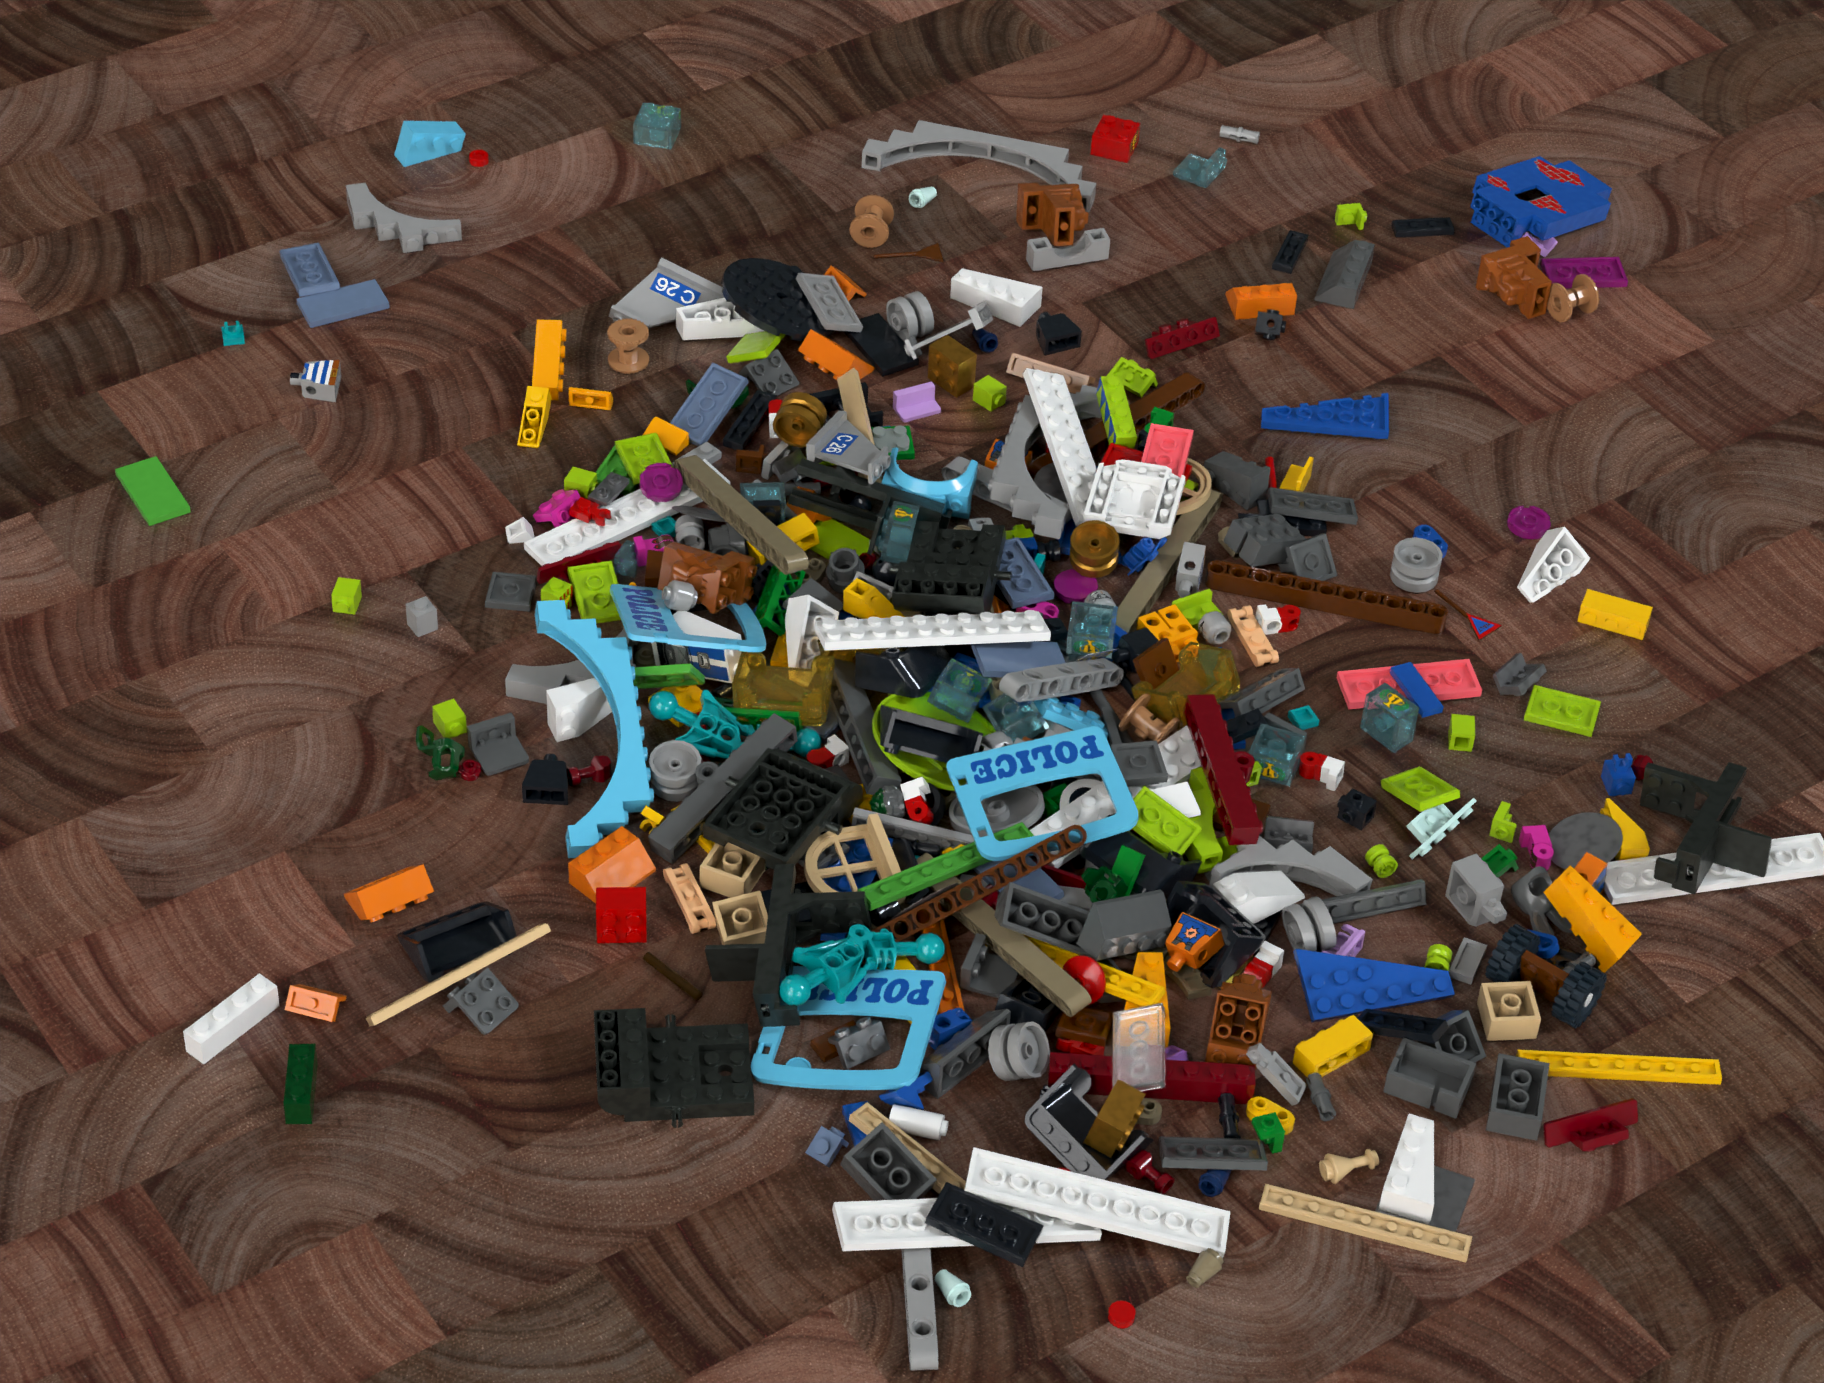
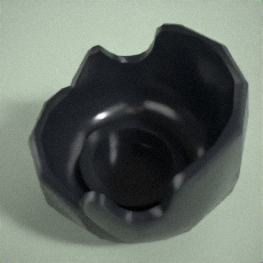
M881 558L876 559L871 569L874 578L894 587L896 574L890 575L891 564L887 561H881Z

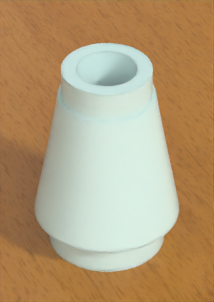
M932 186L914 189L909 195V202L915 208H922L937 196V191Z
M946 1269L936 1274L935 1282L950 1305L961 1307L970 1300L971 1291L967 1283Z

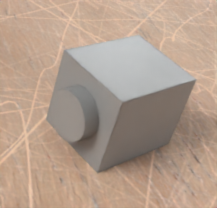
M426 596L406 604L407 625L417 637L438 630L437 609Z

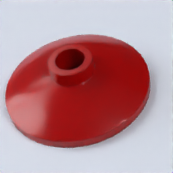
M1078 955L1070 958L1064 964L1062 969L1077 982L1078 978L1081 981V985L1089 993L1092 999L1090 1004L1097 1002L1104 994L1106 987L1105 974L1099 963L1089 956Z

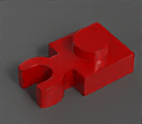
M580 497L569 509V516L586 523L594 520L597 525L604 526L605 518L611 519V511L604 508L600 509V504Z
M1058 1038L1056 1049L1070 1052L1071 1054L1104 1055L1105 1049L1103 1046L1066 1038Z

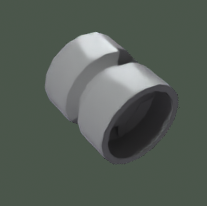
M689 515L679 517L675 522L676 542L704 550L705 537L702 519Z

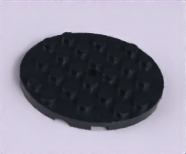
M747 258L735 261L726 268L721 280L723 285L722 293L726 301L732 302L735 306L734 311L754 326L776 336H779L780 333L789 335L791 340L804 341L810 329L825 337L830 336L835 331L824 329L796 280L797 274L804 273L799 267L789 266L768 259Z

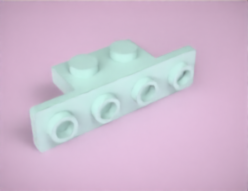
M1474 798L1471 799L1454 815L1444 804L1424 810L1416 816L1406 827L1421 842V845L1409 857L1413 859L1418 854L1423 857L1432 849L1430 843L1434 842L1436 845L1446 836L1444 833L1446 829L1450 832L1460 823L1457 820L1459 817L1465 819L1473 811L1471 806L1476 800Z

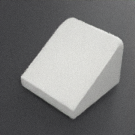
M524 517L505 527L509 544L522 543L535 538L531 524Z

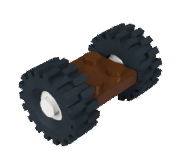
M1518 924L1510 927L1508 932L1504 933L1502 940H1499L1497 943L1498 946L1493 950L1492 957L1489 958V965L1486 967L1487 972L1485 973L1486 978L1495 983L1531 981L1533 990L1543 994L1550 1002H1555L1552 1006V1016L1573 1028L1580 1027L1587 1016H1590L1592 1009L1596 1007L1597 1001L1602 995L1601 992L1605 988L1604 984L1607 981V975L1585 962H1580L1579 965L1575 966L1574 970L1567 973L1535 955L1540 945V937Z

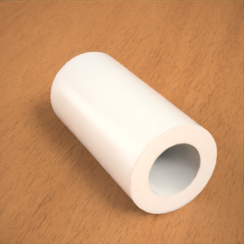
M893 1104L889 1120L905 1133L940 1140L941 1136H946L949 1121L945 1120V1115L897 1104Z

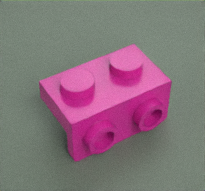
M561 489L554 492L552 498L539 506V510L533 514L535 521H552L556 528L575 519L569 516V509L580 498L578 491H564Z

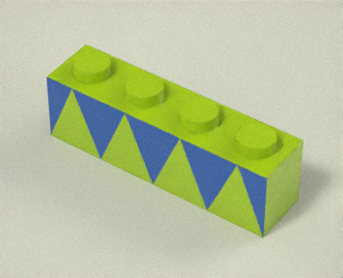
M1100 376L1096 396L1109 445L1114 443L1134 449L1137 434L1121 376Z

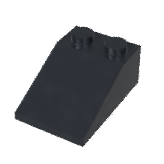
M1023 976L1000 993L995 1010L1008 1009L1011 1011L1010 1024L1033 1021L1039 1024L1045 1032L1060 1012V1009Z

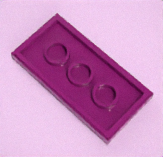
M1619 257L1544 258L1540 261L1542 272L1552 281L1551 284L1559 283L1565 288H1572L1573 279L1579 274L1591 277L1597 288L1627 287L1628 279Z

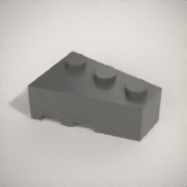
M1225 451L1204 461V467L1211 476L1212 485L1248 511L1257 506V500H1266L1271 467H1260L1253 461L1245 462L1242 460V457Z

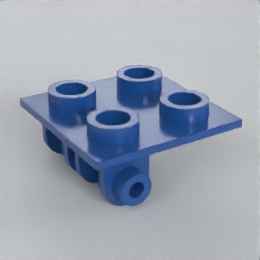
M1164 537L1152 541L1150 538H1142L1129 551L1123 554L1121 563L1130 569L1127 575L1129 576L1135 570L1139 572L1146 565L1147 560L1151 562L1159 553L1157 549H1160L1168 539Z

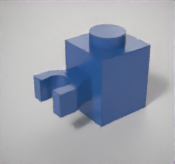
M1626 753L1625 758L1619 759L1618 754L1613 755L1611 760L1604 761L1601 779L1609 796L1632 794L1636 777L1631 768L1633 758L1630 753Z

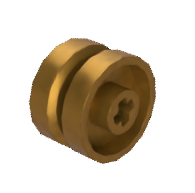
M802 392L790 393L784 397L780 409L774 418V432L785 443L794 447L804 448L823 427L827 418L826 408L821 401L810 394Z
M1087 521L1079 524L1073 530L1070 540V564L1076 572L1089 578H1101L1109 575L1116 568L1120 542L1115 528L1105 522Z

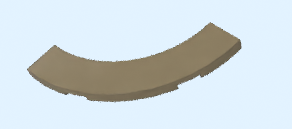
M1165 945L1159 948L1140 951L1163 952L1165 974L1177 983L1188 1000L1211 995L1212 988L1202 982L1199 969H1194L1184 964L1178 972H1175L1167 966L1166 962L1170 956ZM1138 952L1121 955L1114 958H1125L1136 961Z

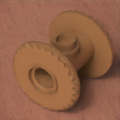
M877 195L862 197L855 206L856 217L850 224V235L860 246L877 248L888 239V225L893 220L894 209L891 203L884 197Z
M1585 274L1577 275L1573 279L1572 288L1568 290L1559 283L1551 284L1547 303L1549 313L1556 321L1566 322L1571 318L1572 308L1578 306L1585 313L1594 312L1597 310L1600 300L1597 286L1593 279Z
M632 318L614 321L607 330V336L616 345V349L612 350L608 355V364L616 372L624 374H635L643 371L649 364V355L645 350L639 348L638 345L648 339V327L640 320Z
M1144 694L1123 716L1118 729L1124 732L1133 725L1136 728L1134 733L1141 740L1145 741L1148 738L1152 741L1157 740L1159 744L1176 732L1180 725V720L1178 717H1175L1167 725L1159 718L1153 720L1154 714L1146 709L1151 696Z

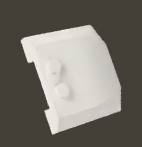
M1124 459L1116 460V464L1104 466V463H1099L1083 514V521L1108 523L1115 528L1117 533L1154 539L1169 536L1172 532L1186 477L1184 475H1181V478L1172 473L1171 468L1163 465Z

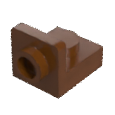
M760 445L759 452L737 450L736 472L761 474L763 460L768 456V453H765V445Z

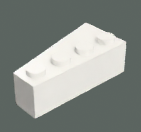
M962 268L951 278L950 298L970 307L985 301L992 316L1021 327L1041 307L1043 287Z
M725 298L676 308V329L683 340L743 337L745 334L764 331L742 318L734 311L735 306L732 302H727Z
M1408 1114L1383 1187L1379 1210L1430 1225L1434 1208V1121Z

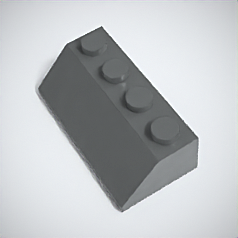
M1354 240L1333 251L1314 301L1354 309L1372 264L1375 244Z
M1009 882L999 893L994 916L1000 926L1078 955L1091 957L1077 945L1090 911Z
M1160 889L1094 902L1077 945L1096 961L1163 947L1172 927L1164 892Z
M1008 1009L987 1011L981 1017L975 1018L964 1030L955 1033L953 1038L947 1043L939 1045L930 1056L924 1058L919 1073L929 1071L933 1081L924 1086L925 1090L939 1099L988 1061V1046L991 1033L997 1026L1010 1024L1011 1011Z

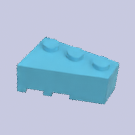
M403 121L394 155L403 167L459 152L462 149L466 134L457 122Z

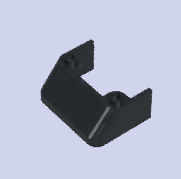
M944 645L887 648L880 655L857 651L855 687L909 698L922 697L953 669V658Z
M1129 831L1085 843L1079 851L1081 856L1098 868L1104 866L1108 867L1111 871L1121 845L1145 854L1132 891L1140 894L1161 889L1164 892L1165 899L1169 897L1177 880L1193 882L1202 863L1199 859L1185 861L1183 856L1175 851L1160 853Z

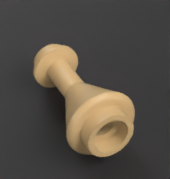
M1370 1149L1365 1150V1155L1355 1158H1346L1327 1153L1324 1156V1160L1319 1162L1320 1174L1324 1181L1330 1180L1333 1184H1337L1354 1168L1368 1165L1371 1170L1375 1169V1166L1379 1165V1157L1375 1150L1371 1151Z

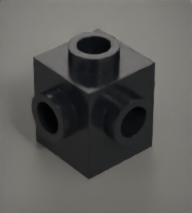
M1267 310V313L1258 311L1255 334L1263 335V339L1275 340V337L1280 338V333H1285L1286 327L1283 315H1280L1279 311ZM1273 323L1274 326L1269 327L1268 324Z
M1352 788L1347 795L1340 797L1337 803L1339 808L1337 818L1362 831L1374 818L1377 801Z

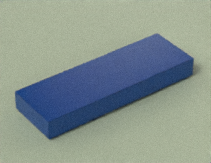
M1411 662L1390 668L1391 676L1422 718L1443 712L1444 706Z

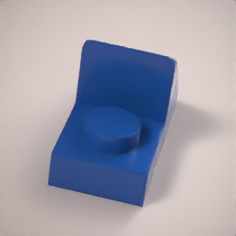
M930 1072L919 1073L917 1079L910 1086L887 1090L879 1095L880 1100L891 1106L897 1104L923 1110L924 1107L918 1094L925 1090L924 1086L933 1081Z

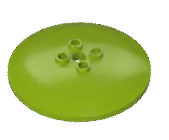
M929 691L924 696L918 698L892 694L881 701L872 719L874 738L882 752L894 765L915 779L923 777L927 783L950 791H955L948 775L946 762L901 750L898 751V755L884 751L885 747L880 745L881 704L967 727L983 733V736L996 732L991 723L971 707L948 696ZM965 778L958 780L960 786L966 784Z

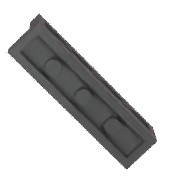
M1282 668L1218 702V704L1221 705V709H1233L1235 717L1257 708L1263 713L1305 690L1299 668Z

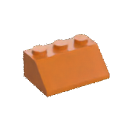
M1292 283L1235 287L1226 291L1225 294L1235 320L1257 318L1258 311L1267 313V310L1279 311V314L1283 316L1295 314L1297 294Z
M810 329L798 349L799 352L804 354V360L813 365L817 362L820 364L818 366L820 370L827 374L831 371L834 373L833 378L836 380L852 368L858 371L860 379L872 373L875 367L812 329Z
M621 826L568 863L569 883L596 903L597 887H634L656 871V867L639 838Z
M424 864L406 867L346 892L343 895L360 920L369 919L370 923L384 918L383 913L389 910L392 913H396L405 909V904L414 901V904L427 900V894L434 892Z

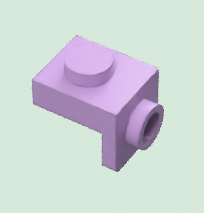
M1527 232L1523 235V237L1528 236L1541 249L1540 255L1546 257L1558 243L1554 237L1543 241Z

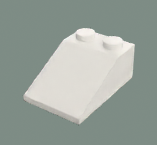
M595 678L546 690L548 726L556 742L579 737L612 712L607 697Z
M1282 871L1233 873L1213 883L1214 889L1253 924L1305 898L1304 894Z

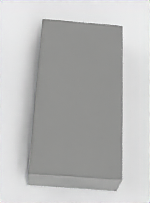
M1464 937L1449 969L1450 978L1471 985L1486 953L1487 945Z

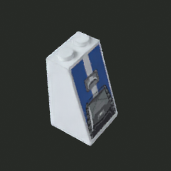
M677 611L673 614L676 623L685 634L742 640L741 634L690 612ZM659 642L652 643L656 666L691 663L705 676V679L733 683L747 672L745 656L742 651L671 645Z

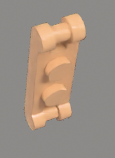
M1248 605L1243 606L1239 610L1236 608L1228 609V619L1255 667L1263 666L1264 663L1268 662L1270 664L1278 663V652L1273 649L1253 614L1252 607Z
M685 863L679 865V868L672 869L670 867L663 869L664 879L669 884L687 920L691 934L699 933L700 929L704 928L708 930L716 928L715 917L689 865ZM703 916V919L697 920V918H696V917Z

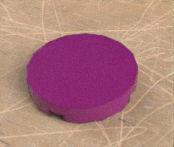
M655 463L647 466L645 471L641 473L639 488L642 494L652 501L668 502L674 500L681 493L683 477L677 468L676 470L672 468L670 464Z
M1518 506L1509 512L1507 526L1516 536L1532 540L1542 538L1546 531L1550 530L1551 522L1549 515L1536 506H1529V508Z
M1074 569L1059 573L1053 584L1054 594L1058 599L1069 604L1077 602L1076 605L1084 604L1086 597L1091 592L1098 590L1096 578L1082 576Z

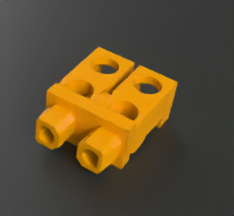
M1175 604L1160 609L1157 613L1154 611L1138 617L1136 631L1148 628L1158 640L1168 638L1176 662L1182 659L1184 652H1187L1191 657L1199 654L1198 632L1191 626ZM1171 613L1170 618L1166 617V614ZM1148 620H1151V625L1147 624Z

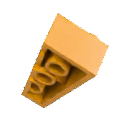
M537 319L532 386L549 388L551 400L558 401L559 392H563V379H561V375H564V362H562V359L565 358L564 341L567 338V330L563 329L562 320Z
M1571 865L1543 892L1560 916L1568 919L1571 924V931L1575 936L1579 935L1587 945L1585 950L1596 957L1600 963L1598 967L1603 973L1612 967L1642 935L1634 925Z
M1138 952L1132 975L1164 987L1165 994L1153 1010L1126 1000L1117 1048H1146L1149 1046L1167 1048L1171 1028L1163 952Z

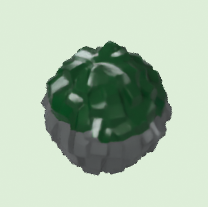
M893 785L879 788L869 802L871 810L898 818L905 817L906 812L901 788L897 789Z

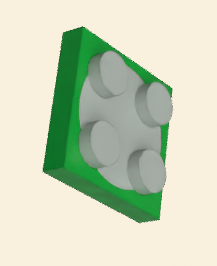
M910 426L871 427L875 446L879 450L886 446L888 447V455H891L892 448L897 447L899 449L896 460L915 459Z

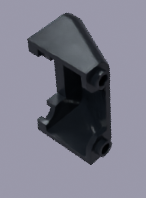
M1177 880L1166 900L1172 925L1171 930L1182 912L1221 929L1225 945L1201 966L1203 968L1200 973L1202 982L1210 988L1221 987L1222 982H1226L1261 947L1266 938L1263 932L1210 885Z

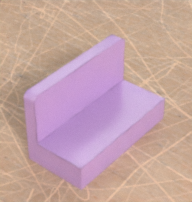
M932 381L893 391V409L902 422H909L941 413V408L935 401V385Z

